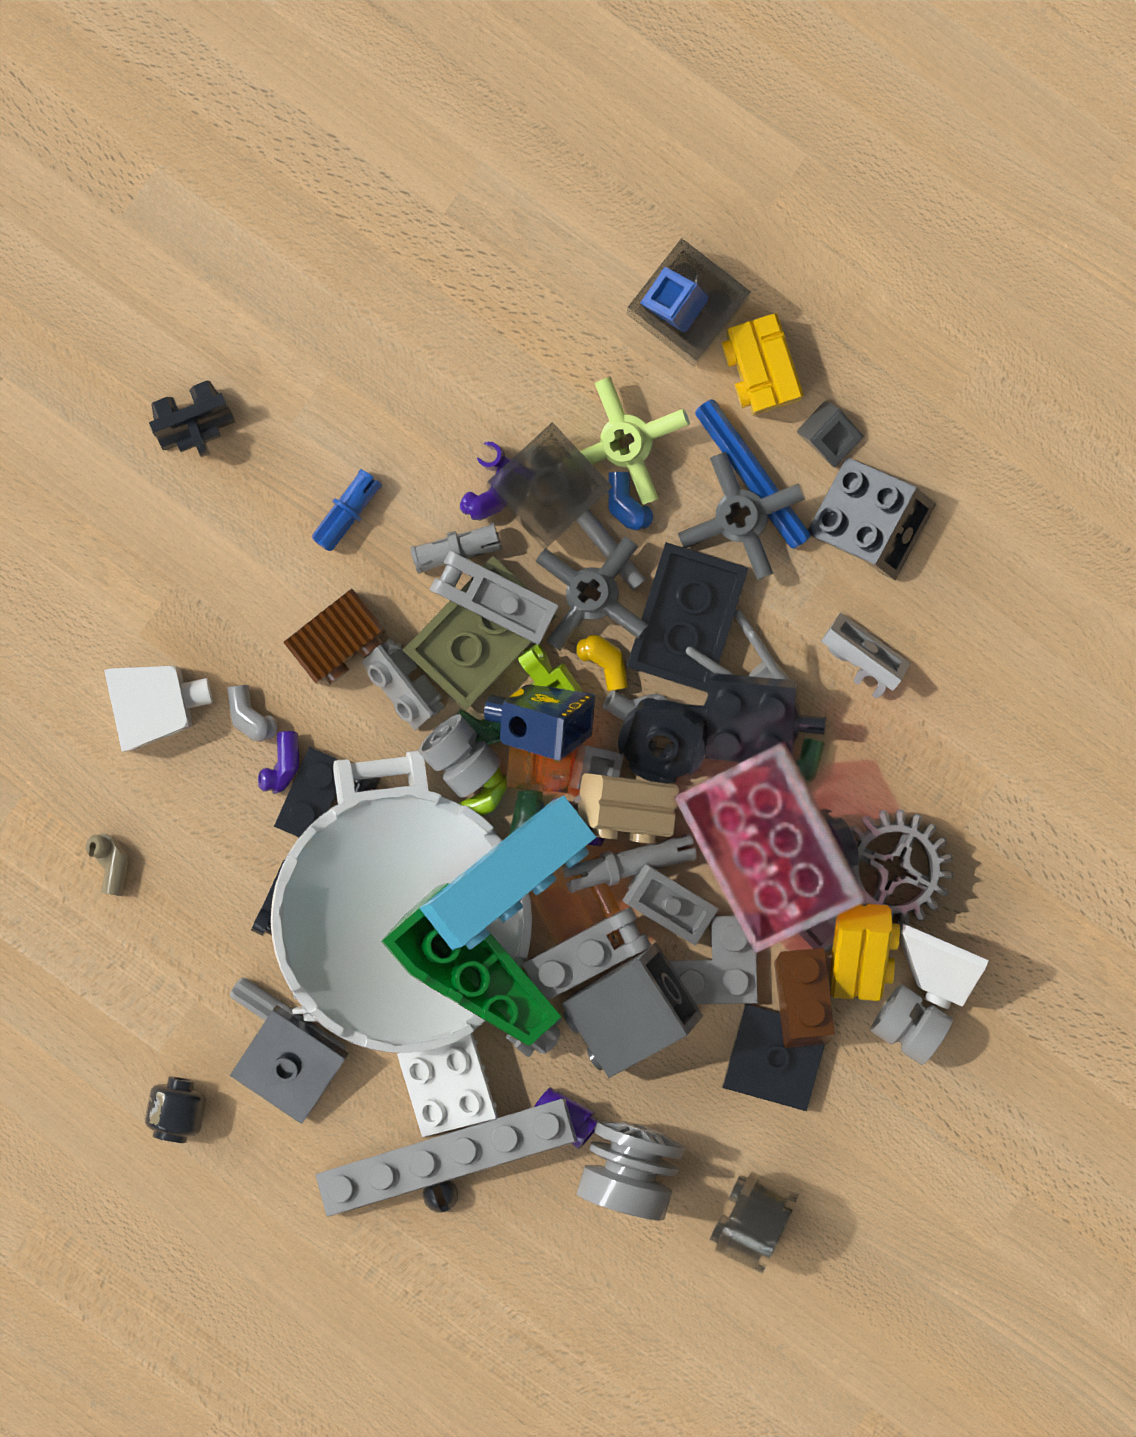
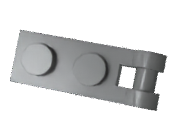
M449 551L443 562L446 564V567L440 579L435 578L429 590L539 645L559 605ZM462 573L474 578L466 593L455 588Z
M630 906L528 959L522 965L530 980L545 998L550 1000L619 962L644 951L651 946V943L646 934H640L634 923L637 917ZM618 929L625 943L614 949L607 934Z

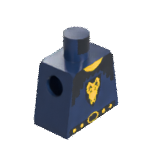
M529 684L523 686L508 698L490 695L485 704L484 718L487 721L501 724L500 740L503 744L561 761L592 736L596 694Z

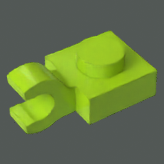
M540 644L530 646L518 658L523 669L533 679L534 682L531 684L583 692L564 663L552 669L549 658Z

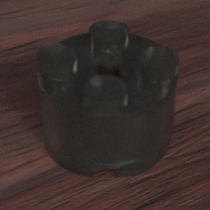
M753 1171L748 1178L743 1175L739 1176L728 1200L736 1204L729 1217L725 1215L720 1216L710 1237V1241L717 1244L715 1251L763 1274L767 1265L760 1262L762 1255L770 1258L793 1211L785 1205L788 1199L796 1203L800 1194Z

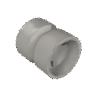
M456 714L437 726L425 738L418 752L435 771L444 770L443 780L459 797H465L479 789L491 778L500 766L501 759L485 741L476 742V731L460 714Z
M901 984L879 1011L870 1031L889 1044L901 1043V1052L920 1065H923L931 1058L945 1038L953 1019L933 1005L926 1008L923 1007L922 998Z

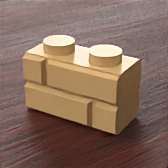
M584 773L579 795L581 801L578 802L577 813L586 825L592 828V832L596 837L617 839L618 831L630 832L629 841L655 844L656 836L671 837L673 835L676 816L674 810L677 808L679 788L673 784Z

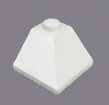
M898 921L897 924L900 925L899 942L917 986L927 991L924 999L946 1009H949L951 1002L963 1006L984 972L989 960Z

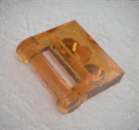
M596 856V857H593V858H591V859H589V860H593V859H596V858H599V857ZM563 873L557 876V880L538 895H535L532 890L529 892L555 945L594 925L578 892L571 893L566 885V882L583 877L582 874L565 878ZM606 883L590 887L605 918L621 911L610 887ZM618 929L607 934L612 946L624 941Z

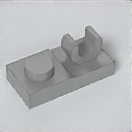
M841 612L821 640L822 643L828 646L829 651L836 658L842 661H849L854 666L860 667L854 678V683L860 684L866 676H872L878 681V686L872 694L875 698L883 695L887 687L894 691L911 664Z
M646 863L640 873L635 875L628 885L629 891L622 900L627 905L695 946L718 911L717 907Z

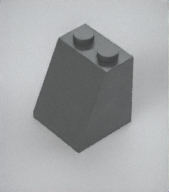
M657 942L576 991L562 1003L565 1009L563 1015L566 1023L574 1033L581 1034L588 1045L587 1053L591 1062L598 1070H604L608 1078L684 1038L703 1017L700 1009Z

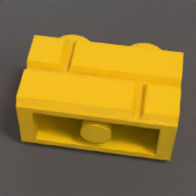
M778 313L727 329V340L721 342V347L728 367L736 365L741 382L734 383V387L741 408L749 406L751 414L754 416L803 399L804 394Z
M841 902L838 905L829 971L830 995L833 998L854 999V997H858L860 1000L880 1001L883 998L885 984H893L895 960L889 957V951L898 950L900 925L892 923L891 908L888 905L867 904V906H863L861 903Z

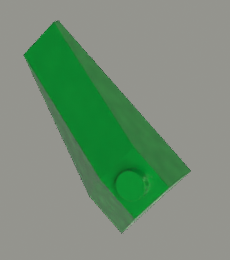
M449 883L437 886L409 910L381 942L410 976L526 1046L532 1045L562 1016L491 933L470 950L466 945L454 950L448 946L420 910L422 905Z

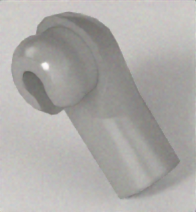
M249 685L227 687L233 726L253 741L262 742L265 738H273L277 732V722L272 716H262L252 709Z

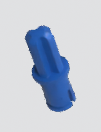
M360 469L341 497L332 500V503L335 505L312 534L314 542L323 549L332 551L354 521H361L362 518L359 515L383 485L378 480H374V477Z

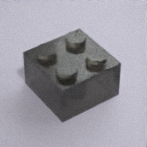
M681 238L629 304L627 315L689 364L696 367L747 302L751 291ZM664 267L696 283L708 295L707 303L686 332L678 330L640 303Z
M551 422L487 481L486 488L546 551L607 495L612 485L562 431Z

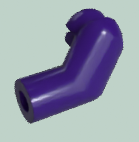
M282 731L277 733L278 761L273 769L263 768L258 774V787L263 792L272 791L273 794L285 791L298 771L300 764L297 732Z

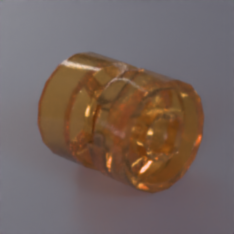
M510 746L507 788L531 790L538 783L543 791L568 793L571 753L559 761Z

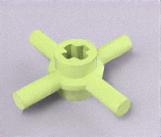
M611 377L596 382L595 386L609 422L603 428L600 443L564 457L568 471L572 473L608 459L617 466L628 467L642 505L659 499L644 460L652 450L654 439L690 425L686 411L681 409L646 423L637 416L625 414ZM624 434H632L635 442L631 443L629 447L621 448L619 440L624 437Z

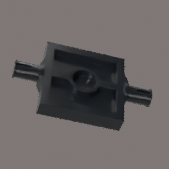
M710 673L708 697L704 706L681 704L691 711L698 712L704 719V730L707 735L705 759L792 767L794 743L799 732L825 735L826 716L801 715L797 703L798 681Z

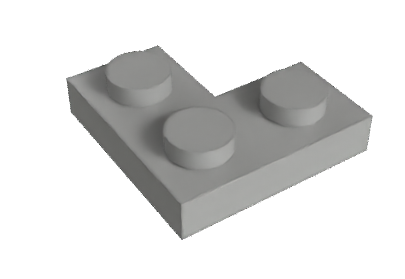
M755 915L713 917L711 920L712 959L668 960L696 1004L757 1003Z

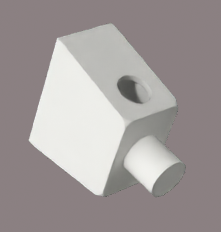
M178 666L113 668L104 670L122 752L139 749L192 727L189 708L213 703L208 678L184 683L181 669Z

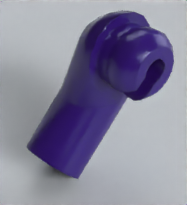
M498 468L488 491L480 495H476L473 492L464 494L460 502L461 512L465 515H471L472 520L478 521L501 512L518 477Z

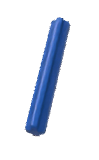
M710 399L699 406L695 411L696 417L721 452L727 453L731 466L749 491L754 492L761 498L778 492L779 489L716 401ZM791 506L768 514L769 519L790 548H798L810 538L809 531Z

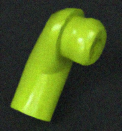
M498 767L491 778L483 784L484 786L479 794L458 804L466 805L480 816L494 811L508 788L507 775H502L501 769Z

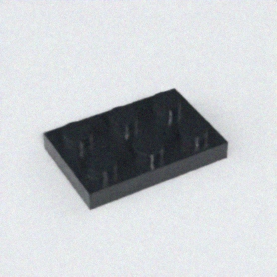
M665 542L641 618L649 625V628L642 638L638 639L635 637L626 668L708 693V679L710 673L713 672L686 653V649L693 647L719 664L749 568Z

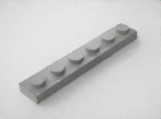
M559 1099L315 1175L326 1216L329 1217L578 1141L566 1099Z

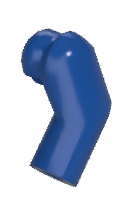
M609 472L608 508L610 513L627 529L637 531L648 528L653 522V512L650 507L642 506L630 496V473Z

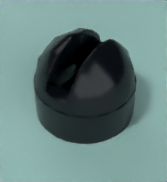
M449 1180L440 1183L442 1194L447 1202V1205L440 1207L433 1189L434 1186L439 1184L424 1188L423 1199L430 1210L443 1213L455 1206L458 1199V1188L454 1181Z

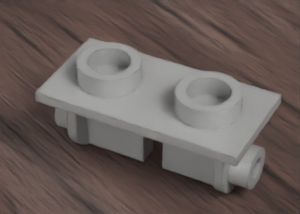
M389 639L383 645H379L362 661V664L367 669L371 681L376 686L381 687L393 702L399 717L408 722L415 731L430 717H433L444 708L440 701L443 697L424 674L413 682L410 680L408 675L418 668L417 664L403 651L404 648L401 643L396 645L392 639Z

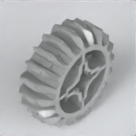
M898 809L896 811L893 823H890L888 812L880 810L878 815L880 825L877 826L870 816L863 817V824L867 829L865 833H862L855 826H851L850 829L853 836L857 839L859 861L862 860L870 864L878 873L876 891L873 898L866 892L859 877V865L852 866L850 878L857 877L855 885L849 892L842 894V898L849 899L857 895L859 899L855 903H861L863 906L867 904L888 905L891 908L892 923L893 914H898L899 922L909 925L907 912L910 911L913 912L917 920H924L926 917L920 907L922 904L925 903L932 910L939 908V904L931 898L933 892L935 891L943 896L948 895L949 890L947 888L937 885L939 877L944 879L953 878V872L940 870V863L951 862L953 860L952 855H938L936 851L947 844L946 839L940 837L931 842L929 837L935 832L936 826L930 823L922 831L918 830L922 821V816L919 814H914L907 825L905 824L906 815L904 810ZM888 832H903L899 842H896L893 849L888 853L879 854L865 848L879 835ZM915 839L926 853L928 876L917 872L910 864V854L913 849L911 846ZM893 856H899L901 858L899 866L904 868L905 872L912 874L913 878L911 879L904 875L901 877L894 875L895 880L887 879L889 871L883 868L884 865L875 862L874 858L882 861L887 859L893 861ZM907 882L922 888L916 896L906 902L885 904L889 894L891 895L895 887L901 883Z

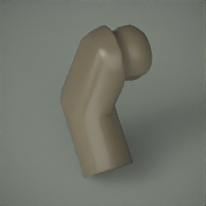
M102 833L91 836L86 843V852L90 857H95L105 869L101 892L123 896L129 864L127 853L116 839L108 834Z

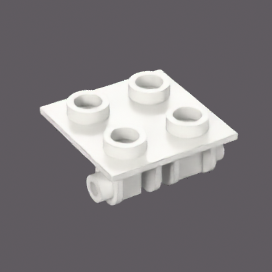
M469 1034L454 1043L440 1048L397 1054L422 1137L498 1118L495 1109L497 1104L493 1102L487 1083L489 1078L485 1076L484 1069L486 1068L481 1063L476 1047L478 1042L477 1039H474L473 1034Z

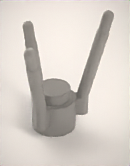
M736 610L735 618L763 661L751 671L749 676L791 680L783 669L776 664L742 611ZM693 647L686 649V653L713 673L734 675Z

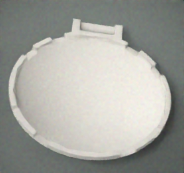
M418 751L407 752L405 757L350 763L348 759L334 761L333 770L338 805L321 815L297 839L281 867L275 885L271 909V930L275 955L280 970L290 990L305 1010L323 1027L353 1044L383 1052L411 1053L436 1049L454 1043L474 1032L485 1020L410 976L383 945L381 940L409 910L434 888L445 883L450 884L502 842V840L494 832V827L466 805L462 806L440 796L441 794L428 790L424 758ZM407 774L409 786L355 793L354 780ZM529 893L519 900L523 904V908L505 922H502L498 917L486 927L520 968H522L524 959H527L531 940L532 915Z

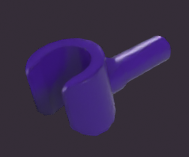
M490 441L483 443L488 448L497 451V457L493 462L487 463L477 458L479 464L485 469L495 471L501 468L532 483L534 482L538 473L506 457L504 451L496 443Z

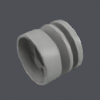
M597 1121L595 1134L612 1141V1143L591 1142L590 1151L606 1159L605 1166H584L577 1195L596 1205L644 1219L664 1220L672 1190L655 1181L657 1175L677 1176L679 1168L663 1160L662 1156L682 1159L685 1146L671 1140L664 1133L643 1125L626 1121Z

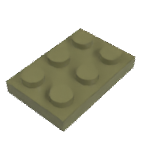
M494 556L483 566L493 573L529 590ZM471 578L461 591L466 593L474 578ZM449 601L403 651L467 711L532 642ZM554 614V616H553L551 622L556 618V615H555V614Z

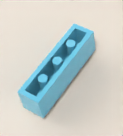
M561 796L547 804L420 907V910L452 950L464 945L470 950L490 935L486 927L498 917L502 922H505L521 910L523 904L519 900L531 890L535 895H538L554 883L557 879L553 872L565 863L568 868H571L587 856L589 851L585 846L594 840L596 836L566 797Z

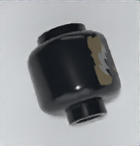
M169 1076L167 1084H158L151 1088L145 1124L149 1129L153 1130L154 1138L174 1143H187L188 1137L195 1136L200 1132L206 1098L202 1092L193 1089V1080Z

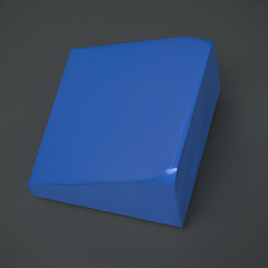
M664 267L640 303L678 330L686 332L707 303L708 295L696 283Z

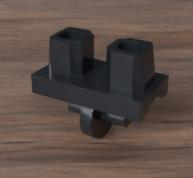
M208 380L194 385L189 390L194 404L179 410L173 397H164L152 402L154 420L150 421L149 425L163 451L178 446L180 452L196 447L201 458L210 455L206 442L221 437L219 428L236 422L223 394H218L212 383Z

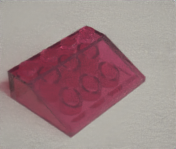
M784 741L674 796L755 953L867 900Z

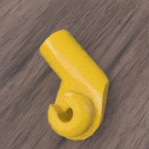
M590 635L588 638L581 639L576 647L578 657L584 662L592 661L604 669L607 691L629 688L623 654L617 646L599 635Z

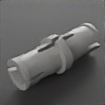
M492 523L488 526L460 534L452 531L447 533L448 537L410 547L414 565H417V573L420 574L424 571L446 565L443 562L449 551L469 559L502 550L495 524Z

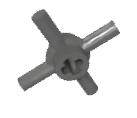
M726 452L711 457L710 460L724 497L716 508L715 518L679 532L680 541L684 548H688L723 534L732 541L743 542L757 580L766 578L774 573L759 535H761L767 525L768 514L805 500L802 487L798 483L761 498L754 492L740 489ZM738 506H741L743 509H750L751 515L745 518L746 526L744 527L743 524L733 522V517L738 515Z
M624 536L601 568L590 567L578 572L547 548L540 553L536 563L567 585L566 598L570 607L568 613L547 639L549 644L561 651L584 619L598 620L606 616L610 617L636 638L640 639L643 637L649 625L618 602L619 590L615 581V577L639 547ZM588 586L594 589L599 586L597 591L601 593V596L597 601L587 600L588 597L584 595V591Z

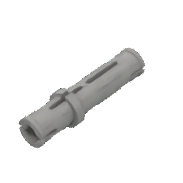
M687 833L680 837L613 854L611 851L602 852L599 858L577 863L571 868L564 865L565 878L583 875L581 878L566 882V885L571 893L602 883L612 886L619 884L621 878L639 874L645 863L656 870L687 861H695V848L677 851L679 848L694 844L693 839Z

